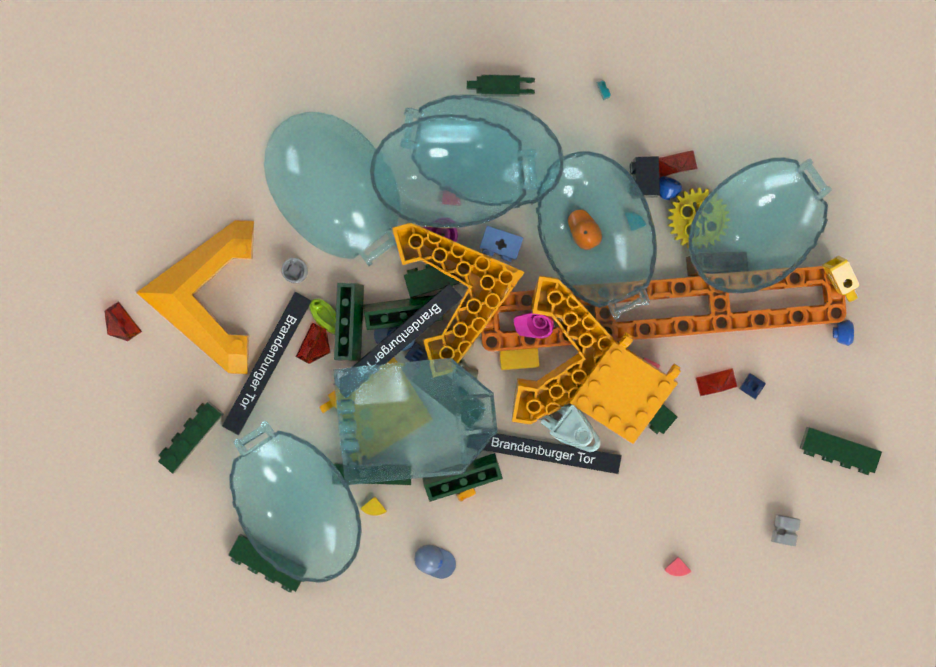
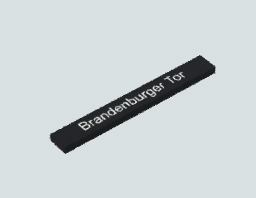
M448 283L333 382V385L347 398L459 302L462 296Z
M294 292L222 427L238 436L240 435L312 300Z
M476 429L470 430L467 447L619 474L622 455L601 451L588 452L572 446Z

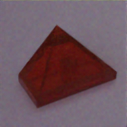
M693 150L659 158L660 177L698 169Z
M119 301L104 311L107 335L129 341L142 332Z
M314 323L311 324L296 355L297 358L308 364L331 353L326 329Z
M733 368L696 377L700 396L737 387Z

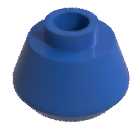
M666 176L659 178V196L661 198L670 200L681 192L682 185L677 180Z
M850 320L837 323V326L833 327V338L838 343L846 346L853 343L854 325Z

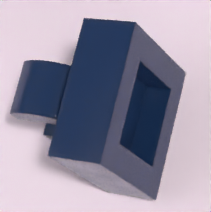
M415 343L404 358L420 369L428 356L426 349Z
M749 373L739 389L756 400L766 383Z

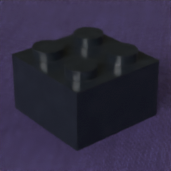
M659 156L635 157L633 162L630 163V175H633V181L630 182V194H634V198L658 197L660 195Z

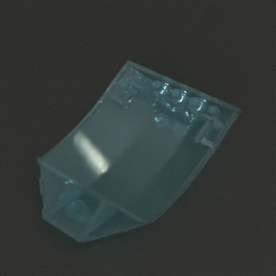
M452 358L333 370L345 486L464 474L474 459L477 458L487 443L497 433L494 393Z

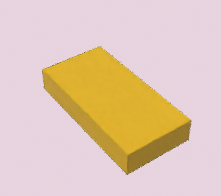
M538 348L500 351L501 370L539 367Z

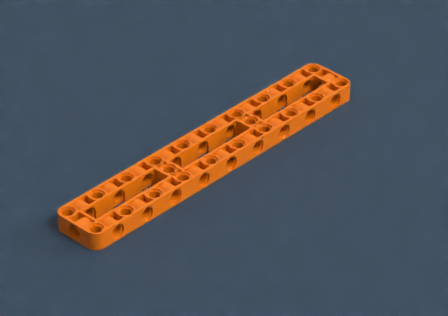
M823 266L567 287L583 306L594 305L595 319L603 327L611 329V336L616 341H620L626 332L633 336V340L838 323L842 322L846 317L845 295H841L835 290ZM792 273H796L799 277L796 284L791 283L789 279ZM754 276L760 278L761 283L758 287L753 286L751 283V279ZM716 279L721 280L723 284L720 290H716L713 287V282ZM678 282L682 283L685 287L682 293L675 291L674 287ZM638 286L646 288V294L643 297L636 293ZM822 286L824 305L731 312L729 293ZM600 289L608 291L607 299L602 300L598 297ZM534 290L510 292L481 332L482 345L487 351L491 352L573 345L570 341L564 340V332L561 327H554L552 334L546 338H535V342L531 345L527 344L524 340L525 336H520L516 330L500 331L499 313L532 310L531 305L524 306L522 304L521 298L524 295H529L533 300ZM708 295L710 314L616 322L614 303ZM717 298L724 301L722 309H717L714 305ZM602 308H607L610 311V316L607 319L601 318L599 314ZM833 308H837L840 311V316L837 319L831 316ZM795 311H799L802 314V319L799 322L793 319ZM757 314L762 315L764 318V322L761 325H757L754 321ZM719 317L724 318L726 321V325L723 328H719L716 325V320ZM680 321H685L688 325L687 330L684 332L678 329ZM642 324H647L650 328L649 333L646 335L640 333L639 328ZM491 336L497 339V345L493 348L488 347L486 344L487 338Z

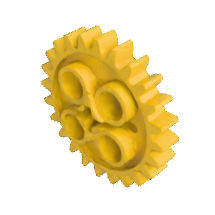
M693 188L689 189V194L686 191H682L683 197L677 195L676 199L678 202H671L674 209H668L672 216H667L666 218L672 222L667 224V226L673 227V230L669 233H676L677 235L674 240L681 239L680 245L682 246L687 242V248L689 249L693 244L695 250H698L700 245L703 249H706V243L713 246L712 240L719 242L718 235H725L721 231L722 228L728 229L724 222L729 221V219L724 218V215L729 212L722 209L726 204H719L722 198L717 197L715 199V192L708 195L709 189H705L703 193L701 188H697L696 193ZM693 202H696L697 211H695V208L693 207ZM703 202H707L709 205V209L705 213L701 210ZM686 206L691 210L690 215L687 217L682 213L683 208ZM697 215L702 217V219L699 220V223L694 221V218H696ZM710 220L713 223V228L707 231L705 224ZM689 225H693L695 228V232L691 236L686 232ZM699 225L703 233L702 235L699 234Z

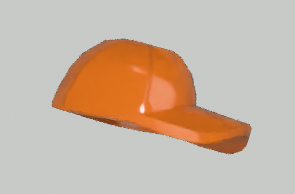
M576 210L570 214L568 224L573 240L578 247L583 250H590L599 245L602 241V232L594 219L585 210Z

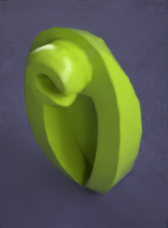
M322 299L312 300L310 311L313 319L324 330L335 335V309Z

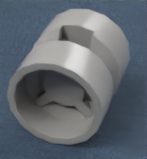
M290 258L284 262L282 275L287 281L300 283L307 277L308 268L302 260Z
M776 515L774 523L776 530L772 533L771 541L796 546L798 536L795 532L799 530L801 520Z

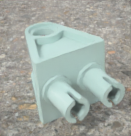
M566 404L557 411L563 415L559 422L550 415L544 416L550 423L544 419L541 421L542 425L551 430L550 434L561 443L588 452H594L600 446L599 436L586 416L574 405L568 406ZM594 438L595 444L592 447H588L587 445Z

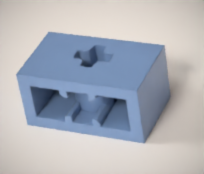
M487 226L480 249H483L482 253L493 256L495 253L501 255L500 259L512 262V259H517L523 237ZM504 240V244L507 246L499 250L498 245H495V243Z

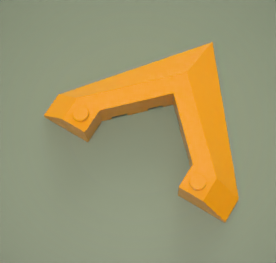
M233 221L136 292L228 373L248 374L249 336L230 335L194 295L233 259H253L254 221Z
M413 223L393 227L402 265L422 260L469 287L444 332L423 339L433 377L451 373L525 272Z
M539 275L534 289L531 305L532 313L552 316L569 341L577 349L578 354L537 381L517 378L512 422L530 425L537 422L541 417L550 415L570 403L571 398L613 340H615L559 278Z

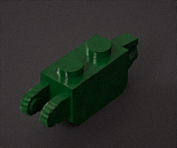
M520 75L477 76V81H467L466 89L476 90V94H481V96L519 97V95H534L535 90L520 89V83H535V78L520 77Z

